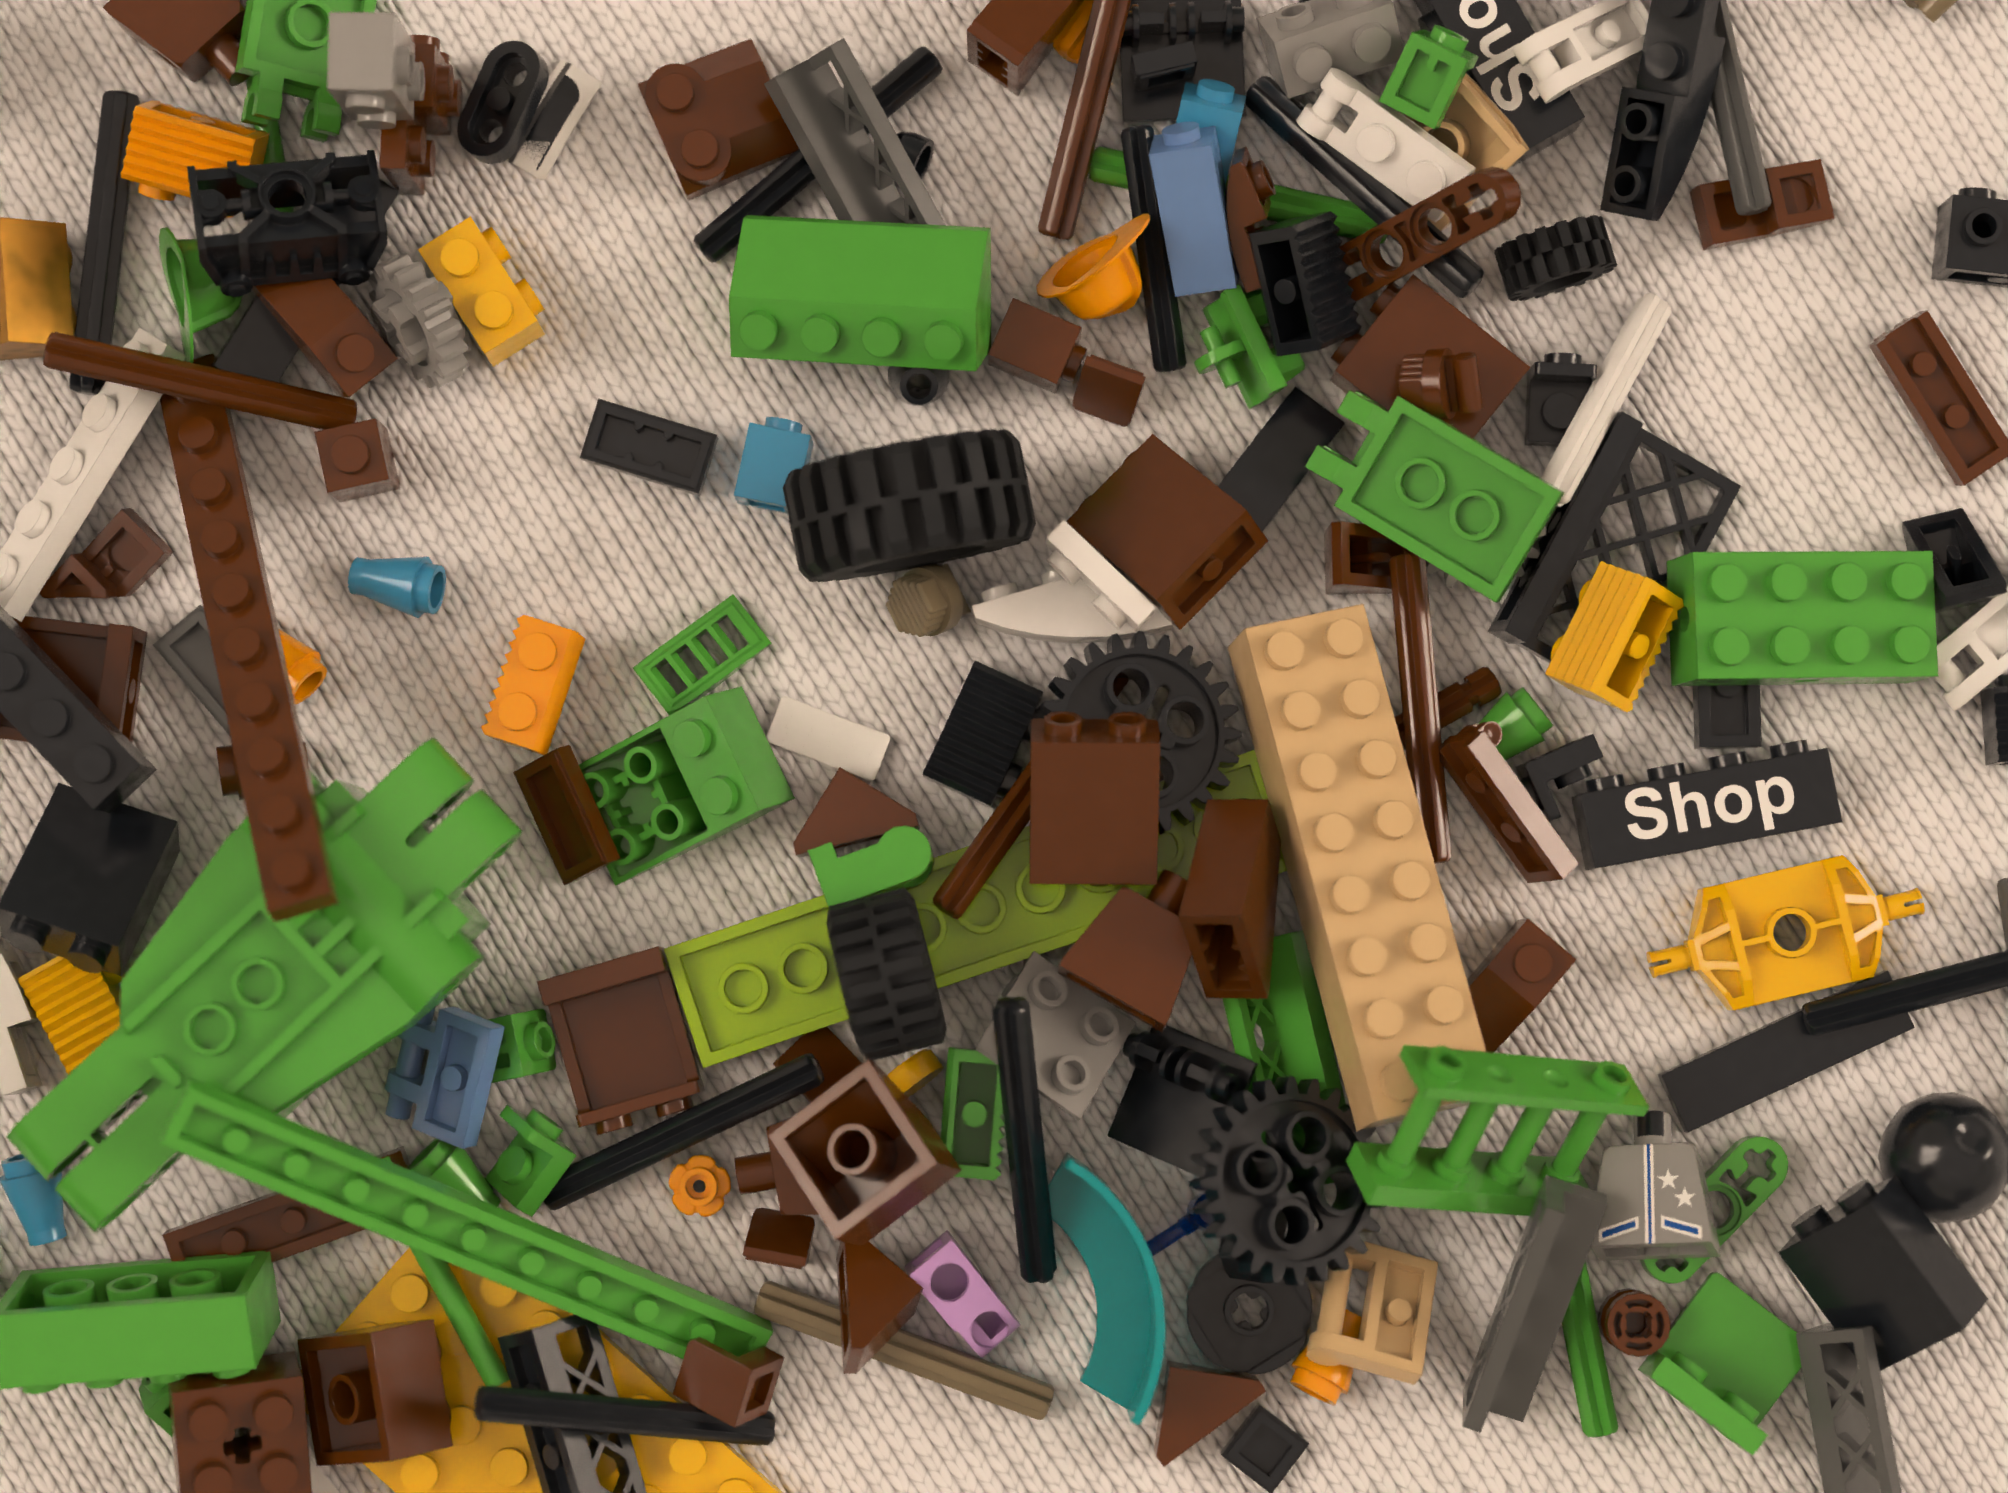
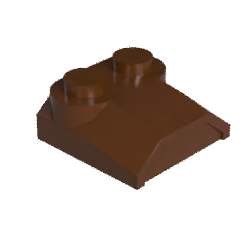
M752 39L721 49L686 64L675 63L662 66L648 80L637 84L688 201L782 161L799 149L764 83L770 80V77Z

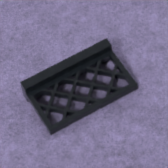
M1623 411L1618 412L1571 500L1563 506L1554 509L1546 523V535L1537 538L1540 548L1538 559L1527 557L1524 563L1525 574L1522 577L1517 576L1488 632L1508 644L1515 643L1550 663L1552 647L1537 639V636L1546 619L1551 614L1569 610L1570 618L1572 619L1579 605V598L1576 595L1571 573L1578 560L1597 555L1599 563L1603 561L1612 565L1609 551L1638 543L1647 577L1662 585V581L1667 580V572L1659 574L1650 539L1679 531L1685 555L1692 552H1706L1741 485L1641 428L1643 423ZM1641 446L1658 456L1665 481L1636 490L1629 464L1637 449ZM1674 466L1688 473V475L1677 478ZM1698 479L1719 491L1707 515L1688 520L1679 488L1680 484ZM1621 481L1624 493L1613 496ZM1667 489L1676 524L1647 532L1638 497ZM1626 501L1636 536L1607 544L1600 518L1607 506ZM1701 524L1696 536L1693 539L1690 527ZM1592 535L1595 548L1583 551ZM1563 590L1566 602L1554 605Z

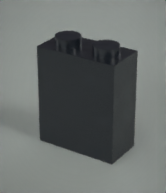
M58 783L0 899L1 937L7 939L16 948L28 953L45 951L67 958L72 965L86 972L100 973L103 970L122 976L180 853L178 821L123 803L112 813L93 810L71 786Z
M1896 1175L1873 1187L1868 1180L1861 1181L1842 1194L1836 1201L1838 1206L1829 1211H1826L1822 1204L1808 1210L1792 1223L1791 1228L1796 1234L1778 1252L1834 1328L1872 1325L1880 1371L1964 1330L1988 1300L1987 1296ZM1853 1342L1846 1343L1855 1355Z

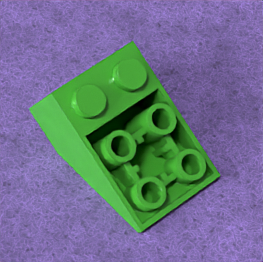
M742 686L706 695L579 764L620 855L619 860L606 866L615 886L746 825L795 799Z

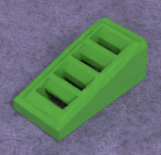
M733 594L635 665L633 669L665 711L671 715L706 696L772 643ZM726 617H729L749 643L740 650L735 647L718 625ZM707 632H709L728 657L720 665L716 663L698 640ZM688 647L708 672L699 680L679 656ZM667 663L672 666L688 687L679 695L659 671Z

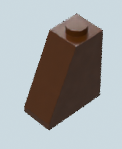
M991 0L967 29L968 61L1018 96L1051 52L1054 40L1084 0Z
M1207 799L1179 912V919L1206 998L1268 999L1281 839L1269 799Z

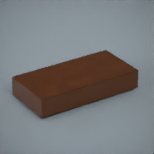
M570 745L556 748L513 772L563 885L576 882L620 859V855Z

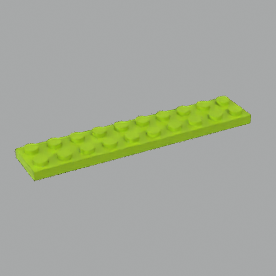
M1255 750L1237 755L1239 761L1233 767H1218V770L1230 781L1224 790L1220 791L1206 787L1213 799H1268ZM1164 780L1159 782V791L1163 789ZM1191 802L1194 813V820L1184 826L1171 813V830L1162 835L1158 833L1157 879L1163 869L1169 870L1186 880L1188 879L1204 814L1203 809L1198 808ZM1029 825L1020 833L960 918L954 919L940 911L933 904V897L969 846L934 857L933 870L927 880L907 891L915 900L937 988L940 989L1029 959L1034 951L1040 955L1076 943L1123 886L1147 898L1154 885L1030 884ZM1280 850L1279 874L1287 871L1282 850ZM824 895L664 949L703 1068L849 1019L830 944L826 922L829 907Z

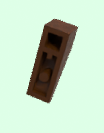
M331 278L258 285L252 288L254 293L337 396H352L398 359L362 312Z
M1528 918L1517 920L1467 979L1486 1052L1494 1053L1577 960Z

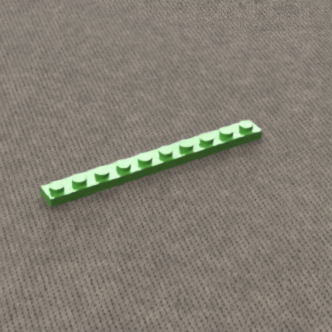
M189 1078L161 1133L160 1144L681 1359L684 1358L688 1342L698 1337L736 1356H741L766 1346L773 1333L771 1322L767 1319Z

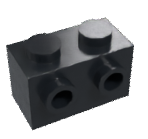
M1969 187L1960 189L1958 195L1953 194L1938 207L1932 280L2008 288V200L1996 199L1997 192L1994 190Z

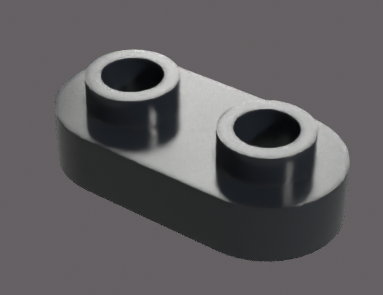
M507 41L496 46L488 54L459 118L457 135L460 144L467 152L483 163H502L518 151L547 87L549 79L547 64L528 44L521 41ZM527 71L524 82L518 86H513L515 77L520 72ZM497 127H502L500 136L495 141L489 142L491 132Z

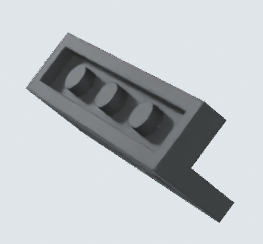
M844 38L823 49L808 60L764 83L838 220L946 225ZM829 62H832L836 72L838 73L843 83V87H841L840 83L838 82L834 72L832 71L829 65ZM864 125L868 128L872 138L874 139V143H872L870 138L868 137L864 129ZM894 180L898 183L902 193L904 194V198H902L900 193L898 192L894 184Z
M1545 1175L1463 1390L1462 1427L1481 1433L1489 1411L1520 1422L1524 1421L1606 1210L1607 1194Z
M1825 1323L1796 1333L1824 1493H1902L1872 1325L1834 1328L1831 1323ZM1853 1342L1855 1355L1846 1343Z

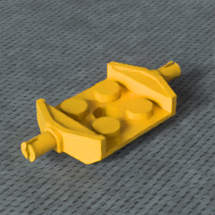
M1835 856L1698 889L1688 940L1684 941V945L1653 952L1648 951L1646 953L1647 962L1653 963L1667 960V963L1649 967L1653 978L1688 968L1691 971H1697L1727 1010H1738L1874 977L1881 955L1883 926L1889 925V921L1924 914V903L1904 906L1906 902L1923 898L1918 888L1882 897V894L1875 895L1859 870L1845 856ZM1786 914L1798 917L1806 929V937L1803 944L1794 951H1788L1780 947L1773 935L1776 922Z

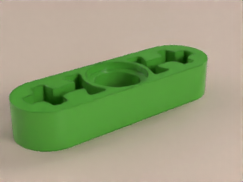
M1747 1136L1739 1139L1705 1173L1708 1192H1721L1726 1196L1730 1204L1728 1219L1722 1225L1716 1227L1720 1246L1762 1205L1786 1178L1788 1172L1786 1153L1772 1139L1760 1136ZM1749 1150L1753 1153L1761 1154L1767 1150L1770 1157L1765 1165L1770 1174L1765 1179L1753 1175L1744 1182L1740 1188L1751 1195L1743 1202L1740 1194L1732 1186L1721 1182L1719 1178L1727 1171L1731 1179L1737 1180L1749 1166L1743 1158L1745 1153ZM1710 1257L1681 1258L1683 1263L1680 1267L1675 1268L1666 1264L1660 1269L1655 1264L1659 1259L1639 1260L1643 1269L1651 1277L1673 1284L1690 1278Z

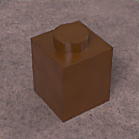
M1013 298L988 353V365L1056 394L1062 379L1071 383L1074 382L1087 353V348L1078 345L1082 327Z
M376 418L314 432L327 493L339 502L400 489L388 429Z

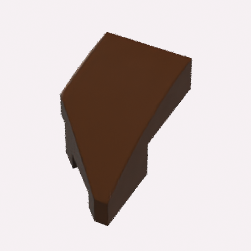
M132 508L121 509L82 553L71 554L47 580L39 594L43 598H112L131 596L174 551Z

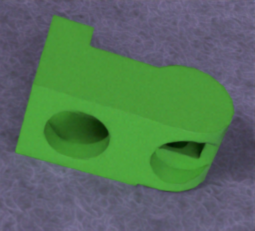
M905 825L893 827L885 832L877 844L838 857L832 842L808 850L828 907L903 887L906 890L912 889L927 880L934 866L933 851L925 835L916 828Z

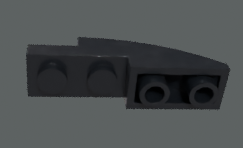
M1651 0L1636 88L1622 87L1600 206L1601 211L1659 221L1673 197L1699 138L1719 72L1726 39L1713 36L1719 0Z

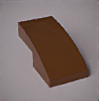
M1821 159L1766 168L1765 173L1772 202L1768 210L1758 214L1741 216L1736 212L1729 180L1700 184L1691 189L1689 192L1703 250L1771 237L1823 224L1835 219Z

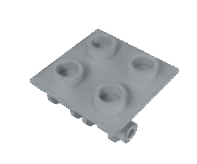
M1034 951L1018 976L1015 975L1010 980L1001 996L1011 998L1021 996L1028 1001L1030 1005L1039 1094L1079 1121L1136 1022L1104 999L1058 974V967ZM992 1018L974 1049L998 1065Z

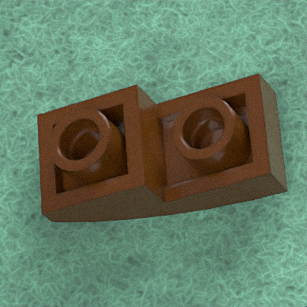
M1243 147L1235 151L1230 166L1227 185V219L1232 252L1238 273L1246 293L1260 288L1248 233L1265 227L1263 225L1256 228L1254 223L1268 217L1271 205L1269 197L1275 195L1276 191L1265 163L1262 160L1253 163L1247 147Z

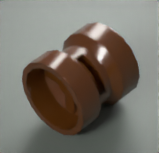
M1630 1288L1617 1290L1606 1297L1600 1306L1597 1319L1600 1333L1606 1342L1627 1355L1637 1357L1651 1355L1662 1348L1669 1337L1671 1327L1669 1314L1659 1300L1643 1291Z

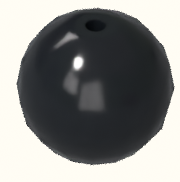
M1955 1092L1932 1093L1919 1097L1898 1110L1882 1135L1878 1159L1883 1181L1896 1175L1932 1222L1947 1223L1969 1220L1989 1210L2008 1184V1134L1996 1115L1975 1099Z

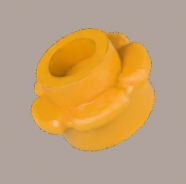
M691 1156L686 1164H678L670 1174L669 1188L674 1192L672 1202L680 1212L686 1215L699 1213L703 1217H708L716 1214L724 1206L725 1201L723 1198L731 1189V1179L727 1170L723 1167H718L714 1158L710 1156ZM697 1180L705 1183V1190L703 1192H696L693 1185Z

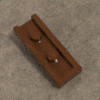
M1928 310L1919 311L1912 317L1904 319L1895 325L1893 330L1885 332L1874 339V342L1869 345L1870 349L1956 486H1965L2008 457V439Z
M1494 721L1465 726L1457 735L1449 736L1439 746L1440 762L1527 883L1564 880L1579 863L1497 750L1496 746L1501 742L1503 736L1499 724Z

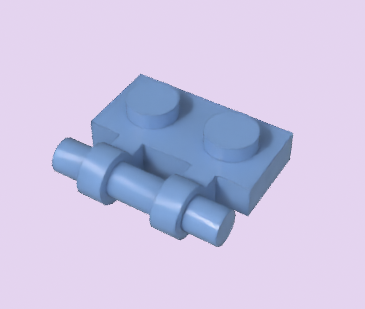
M454 1006L439 1009L436 1022L433 1020L435 1008H433L416 1025L398 1036L402 1039L396 1068H391L388 1071L385 1090L390 1094L385 1114L395 1119L407 1120L410 1118L412 1105L415 1103L417 1107L412 1124L413 1129L461 1149L477 1146L505 1026ZM427 1049L429 1050V1056L423 1075L420 1071L425 1050Z

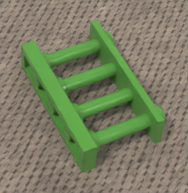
M1404 1045L1399 1055L1418 1091L1392 1142L1387 1144L1355 1142L1346 1159V1163L1367 1205L1530 1216L1545 1175L1590 1189L1579 1170V1166L1608 1114L1645 1116L1649 1105L1626 1066L1612 1061L1593 1062L1458 1050L1445 1046L1424 1047ZM1443 1100L1470 1102L1447 1147H1419ZM1498 1105L1525 1107L1502 1152L1475 1151ZM1554 1109L1580 1111L1556 1156L1529 1155Z

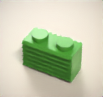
M949 1047L941 1139L962 1170L954 1177L996 1180L1001 1175V1170L997 1166L1003 1160L998 1154L1004 1149L1000 1140L1005 1136V1133L1000 1129L1004 1125V1118L1001 1116L1003 1114L998 1065L976 1049Z

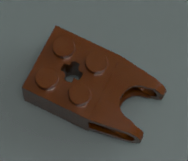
M295 1351L263 1355L256 1369H251L250 1372L239 1377L221 1379L214 1377L212 1372L188 1374L179 1381L168 1383L178 1493H312L304 1383ZM241 1427L248 1428L249 1432L247 1434L235 1437V1429Z

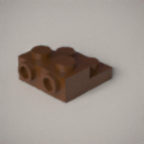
M409 35L415 44V62H422L424 65L425 95L423 101H414V120H396V127L381 129L380 169L393 187L399 191V195H424L425 177H434L436 166L434 140H426V135H451L452 117H460L462 113L463 92L461 80L454 79L453 67L449 64V55L440 52V39L428 35Z

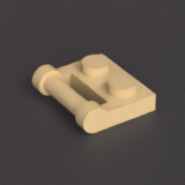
M1364 1241L1368 1249L1365 1254L1345 1252L1350 1267L1348 1270L1332 1271L1328 1268V1280L1324 1282L1317 1332H1313L1309 1336L1306 1356L1311 1361L1320 1365L1336 1366L1341 1364L1415 1385L1423 1373L1438 1262ZM1355 1268L1369 1272L1358 1339L1342 1335L1351 1272Z

